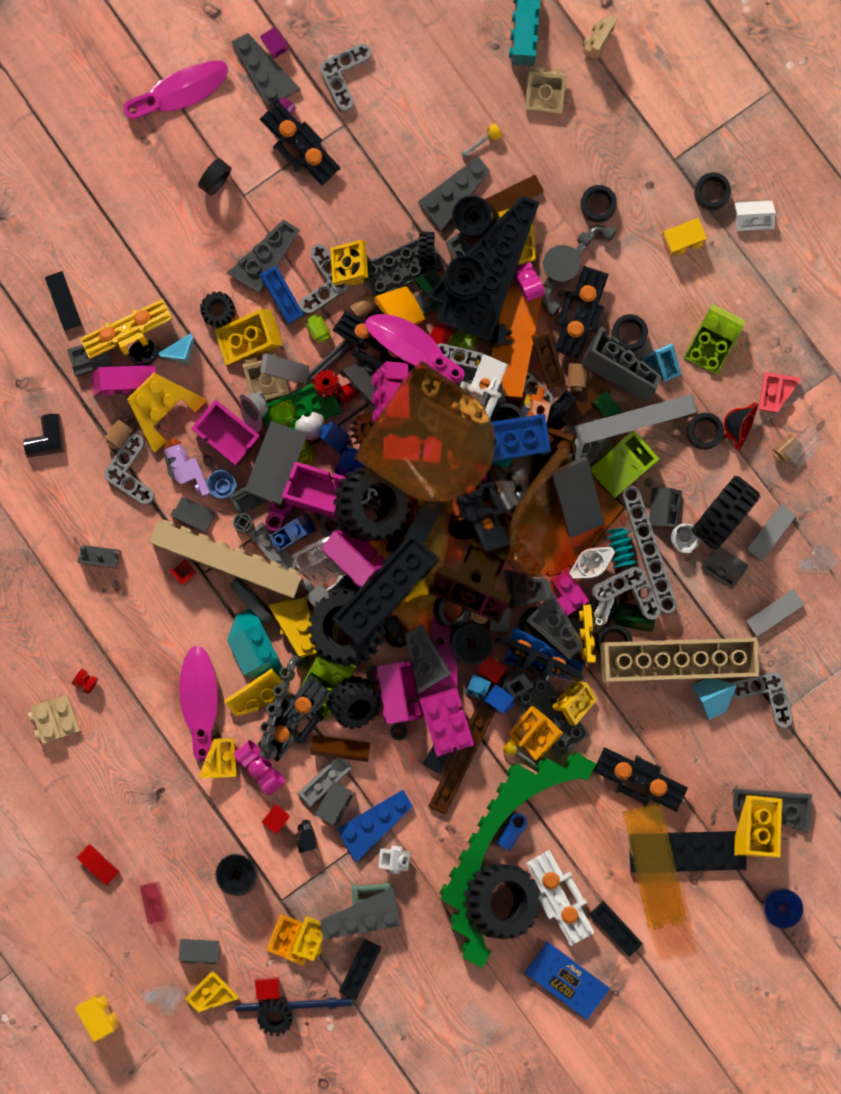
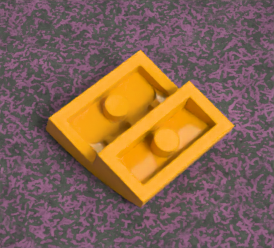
M406 286L375 297L374 302L384 314L406 319L415 325L425 321L418 302Z
M531 706L508 734L519 747H525L537 761L545 755L563 733L541 711Z
M280 913L266 950L304 966L306 958L291 953L303 922Z

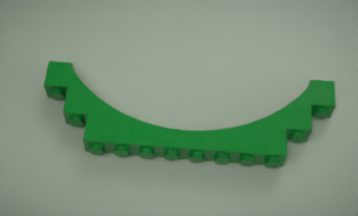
M577 752L574 755L570 754L565 762L568 765L567 768L548 758H545L544 761L540 759L535 768L538 771L537 774L517 763L515 766L510 765L505 774L508 776L506 782L503 783L501 781L496 790L499 793L495 800L491 799L486 808L489 810L487 816L482 815L477 824L480 827L476 834L472 833L467 842L470 844L467 851L463 849L458 858L461 861L457 868H452L448 876L451 880L448 885L444 883L439 892L442 895L440 897L442 901L460 910L459 913L455 912L450 920V923H452L451 928L470 939L469 942H464L460 950L463 952L461 956L480 968H483L492 951L486 947L483 936L477 932V928H473L469 924L471 919H467L465 916L467 908L463 907V901H466V896H463L464 890L469 888L466 884L469 879H474L473 874L476 871H480L487 848L501 824L523 802L553 785L581 778L585 781L588 780L596 763Z

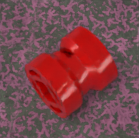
M81 669L73 679L72 685L82 688L83 692L88 695L95 687L98 678L88 675L86 670Z

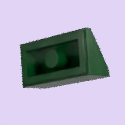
M619 602L615 624L626 628L653 632L655 619L645 618L637 605ZM649 608L647 613L653 615L652 611L655 609Z

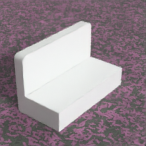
M772 201L735 203L737 231L775 229L776 213Z

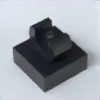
M498 324L495 327L490 347L499 348L502 345H510L512 341L506 340L505 335L510 336L512 331L506 330V325Z

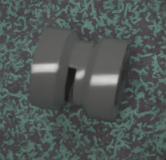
M240 513L235 516L233 525L239 533L246 534L252 530L253 520L248 514Z

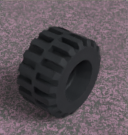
M351 676L350 679L344 678L341 683L339 681L336 684L337 686L331 689L332 693L328 697L327 703L338 723L344 728H361L362 725H368V722L375 719L374 716L378 715V709L381 708V700L366 678L363 679L361 676L357 678Z

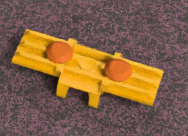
M161 299L138 311L135 309L132 314L111 324L106 323L105 327L80 338L89 359L118 345L125 356L129 354L128 344L138 340L142 343L143 347L148 345L144 333L172 320V317L164 300Z

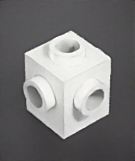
M402 846L380 849L378 868L389 869V873L400 874L401 870L409 871L410 851H404Z

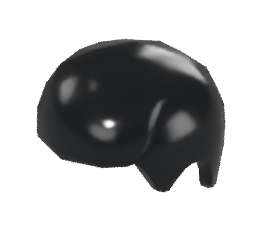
M149 339L148 345L144 347L137 340L129 348L128 356L137 366L152 365L158 358L159 347L152 340Z
M461 512L460 516L453 515L450 519L448 531L451 536L462 540L473 538L476 531L472 526L466 525Z

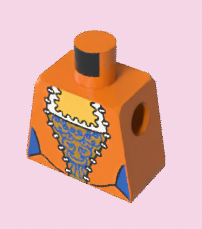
M535 386L532 395H523L519 408L523 412L524 417L545 414L547 423L551 405L543 399L546 391L545 388Z

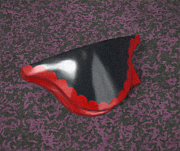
M754 402L745 408H735L729 411L724 419V428L726 430L724 437L734 441L737 450H741L750 433L759 406L758 403Z

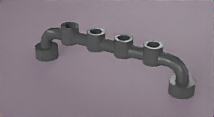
M604 226L592 227L587 234L582 232L577 238L579 244L573 249L577 251L580 257L583 250L590 244L592 238L597 233H602V239L609 243L617 230L612 226L608 228ZM548 277L543 284L546 288V295L542 297V304L547 309L546 314L553 318L561 305L556 301L551 303L549 296L556 290L559 283L552 281Z
M295 654L289 660L287 667H283L280 670V676L283 679L281 684L273 689V694L276 698L274 703L267 706V713L270 714L268 721L260 725V730L263 732L260 754L266 759L271 760L277 755V747L268 743L270 736L275 733L274 724L276 718L282 714L281 704L283 699L287 698L289 694L287 688L289 682L295 677L294 668L295 666L299 669L306 668L310 662L308 656L299 658Z

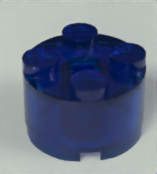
M345 445L334 473L345 476L347 473L354 471V469L364 468L367 466L370 456H367V453Z
M777 888L764 896L761 910L764 918L771 925L778 928H790L800 921L803 915V903L795 892L784 888ZM784 903L786 911H782L781 913V910H779L778 907L779 905L782 906Z

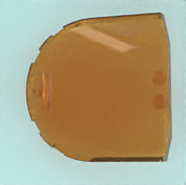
M419 361L406 375L362 441L355 459L410 496L425 501H449L470 492L485 477L494 456L495 434L487 411L475 397L425 362Z
M563 446L558 448L524 493L514 511L510 524L509 541L514 560L527 573L538 577L540 575L556 576L561 574V570L566 567L572 568L579 555L587 549L594 548L625 510L623 505L617 502L594 481L605 524L571 539L568 537L551 477L555 469L574 462L568 455L569 451Z

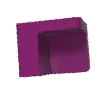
M276 27L260 36L273 60L288 51V45Z

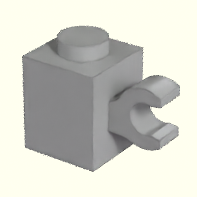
M307 578L301 582L302 586L309 592L306 598L313 606L319 607L321 604L319 602L320 599L323 597L329 598V593L320 584L314 587Z

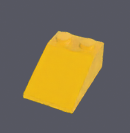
M259 309L214 330L226 366L284 346L272 310Z
M746 796L735 834L734 855L760 858L780 857L782 799Z

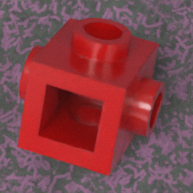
M321 370L320 374L316 373L312 382L316 395L325 399L327 397L332 399L334 394L337 395L341 384H339L340 381L336 377L337 374L335 372ZM325 379L330 381L328 386L323 385Z

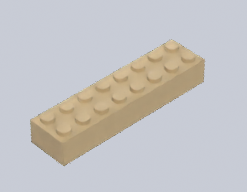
M164 519L162 522L157 521L149 540L152 546L290 599H296L302 585L301 582L304 580L300 576L301 573L292 568H289L288 571L282 569L283 566L274 561H271L270 564L266 563L263 557L255 554L252 557L248 556L245 550L237 547L232 550L227 543L219 540L214 543L210 537L204 534L193 535L194 532L182 526L180 529L175 528L176 525Z
M757 638L607 642L600 644L602 682L759 676Z

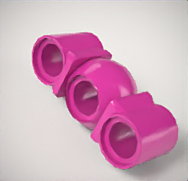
M530 261L518 265L514 279L523 292L526 301L545 296L543 284Z
M269 502L270 510L265 524L271 532H275L283 527L286 516L293 510L292 505L286 504L283 510H279L276 508L275 503ZM272 518L279 519L278 527L272 528L269 526Z
M248 740L234 752L237 761L244 768L247 766L249 774L254 779L259 780L257 783L266 794H273L285 783L283 775L275 767L272 769L269 759L260 755V750L253 741Z

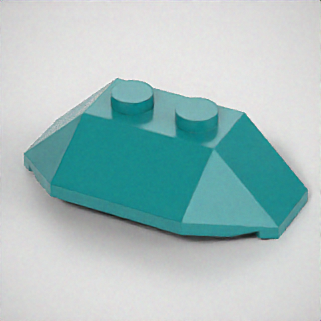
M250 608L237 614L227 642L243 674L257 679L270 669H273L281 679L280 670L283 668V665L260 618Z

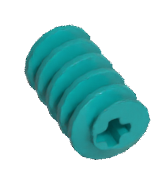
M615 528L606 531V533L612 534L607 537V540L613 541V543L609 544V547L615 549L613 556H616V558L612 559L611 563L617 565L612 569L623 566L628 567L636 563V560L630 559V557L635 555V553L629 552L633 545L627 544V542L632 540L631 537H626V534L630 533L631 530Z

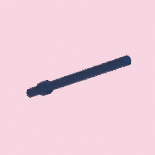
M328 997L327 1000L286 1001L292 1009L325 1007L337 1009V1007L352 1006V998L337 999L336 997ZM262 1003L235 1004V1011H259Z

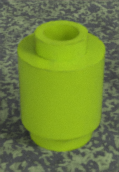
M313 315L306 320L308 323L305 326L313 340L317 341L318 344L331 337L330 330L322 316L317 317V315Z

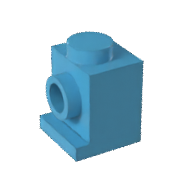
M473 674L465 693L483 701L491 682Z

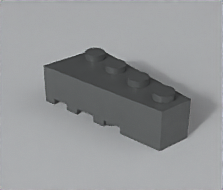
M601 326L592 337L581 364L646 402L656 391L661 376L644 361L639 362L630 349L626 351L618 344L620 341L615 337L611 338L605 333L606 329Z

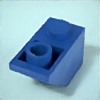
M331 421L328 425L325 424L320 431L321 442L339 454L343 452L351 440L350 435Z
M306 514L295 518L269 535L276 550L281 552L313 534L317 529L309 515Z
M496 684L483 699L500 714L503 712L508 713L514 706L512 702L514 697Z

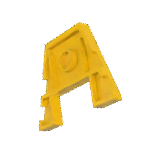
M153 373L127 399L148 441L149 447L154 453L166 442L154 429V426L181 399L194 412L207 401L204 397L156 373Z

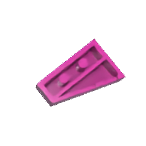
M155 365L99 367L91 374L93 397L113 396L116 394L132 395L153 373H156Z

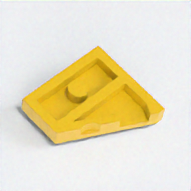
M234 738L213 739L200 771L199 779L236 777Z
M213 970L185 999L197 1012H201L237 1000L239 996Z

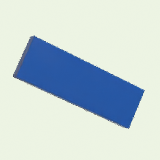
M276 265L259 274L287 324L304 315Z

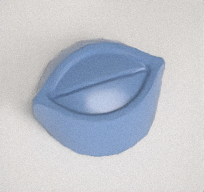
M226 470L215 471L206 480L210 494L216 498L229 497L230 494L238 489L234 476Z

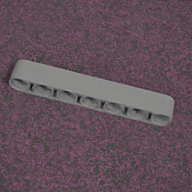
M690 394L574 427L579 445L697 413L698 410L694 396Z
M630 486L622 493V501L650 586L660 606V612L662 614H669L676 609V600L640 491L636 487ZM628 491L634 492L636 499L633 501L628 500L626 493ZM634 509L641 511L642 517L640 519L632 516ZM640 527L647 529L648 535L646 537H641L638 534ZM648 545L653 547V555L645 554L644 547ZM650 565H659V573H652L650 570ZM657 582H663L666 585L664 592H659L656 589ZM664 600L671 602L672 608L670 610H665L662 607Z

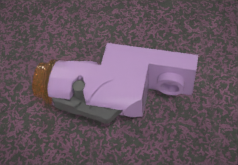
M178 438L165 441L163 449L165 451L164 456L169 477L175 478L182 486L197 481L194 486L198 495L202 493L204 498L210 496L211 494L197 459L188 460L190 457L183 449L182 443Z

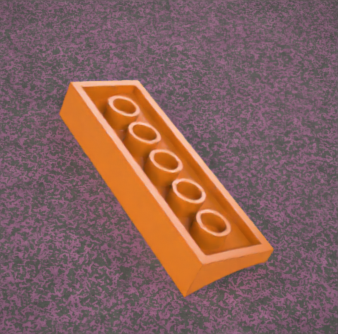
M510 285L498 324L506 325V330L512 331L510 336L505 335L506 340H510L512 343L508 346L502 345L499 348H493L491 357L508 364L502 378L505 399L521 402L533 346L531 336L535 335L542 297L527 302L520 287Z

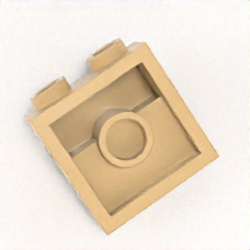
M610 15L609 19L602 17L600 22L598 20L592 27V31H594L592 36H587L582 45L584 47V55L595 61L597 60L615 29L617 22L615 16Z
M533 67V70H529L525 109L562 113L567 74H563L561 69H552V72H546L543 67Z
M275 352L268 353L270 355L280 357V354L275 355ZM256 357L245 360L246 363L243 364V369L250 393L261 391L264 393L265 400L290 394L286 380L260 373L262 359L257 360Z
M69 695L30 707L31 712H28L31 723L36 724L37 730L34 733L37 741H41L42 744L81 731Z

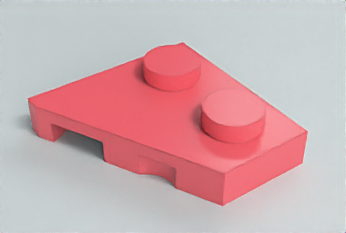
M764 372L758 410L778 413L801 381V378Z

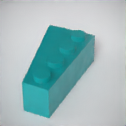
M513 0V4H517L516 11L512 12V22H515V29H511L510 40H513L514 44L513 47L509 48V59H512V65L534 67L540 0Z

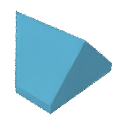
M190 333L159 352L158 354L162 360L189 365L194 344L192 334Z
M673 344L655 350L638 360L639 362L644 361L656 371L664 382L681 375Z
M714 678L704 679L692 685L708 720L727 711L737 687L735 684Z

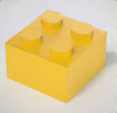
M101 993L75 1007L93 1042L119 1027L117 1015L114 1012L111 1013L108 1008L110 1003L105 995L102 996Z

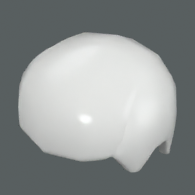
M312 412L309 417L302 415L296 421L295 430L307 434L305 440L317 439L321 436L320 431L324 426L325 419L316 412Z
M680 524L672 531V545L681 553H692V550L699 545V538L692 533L693 525Z

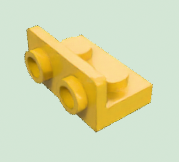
M573 682L558 697L552 707L554 710H561L570 725H576L597 701V698L587 682Z
M305 916L291 953L314 961L315 957H319L322 950L320 944L323 939L319 920Z

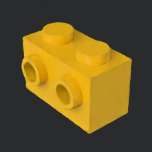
M699 217L665 230L661 235L669 255L675 254L676 257L686 253V250L693 247V250L704 246L703 243L707 240Z

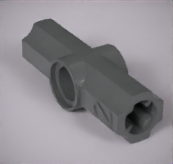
M490 463L484 468L489 477L488 482H494V488L503 507L507 509L508 515L515 516L521 512L522 505L515 495L514 482L507 480L500 466Z

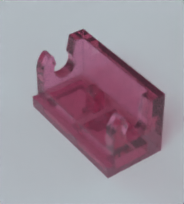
M159 881L140 885L148 924L167 920Z

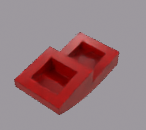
M90 843L76 857L106 886L120 872Z

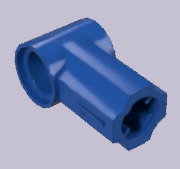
M520 812L512 814L496 843L511 851L522 831L527 826L525 815ZM516 817H521L524 823L522 826L516 827L513 825V820Z

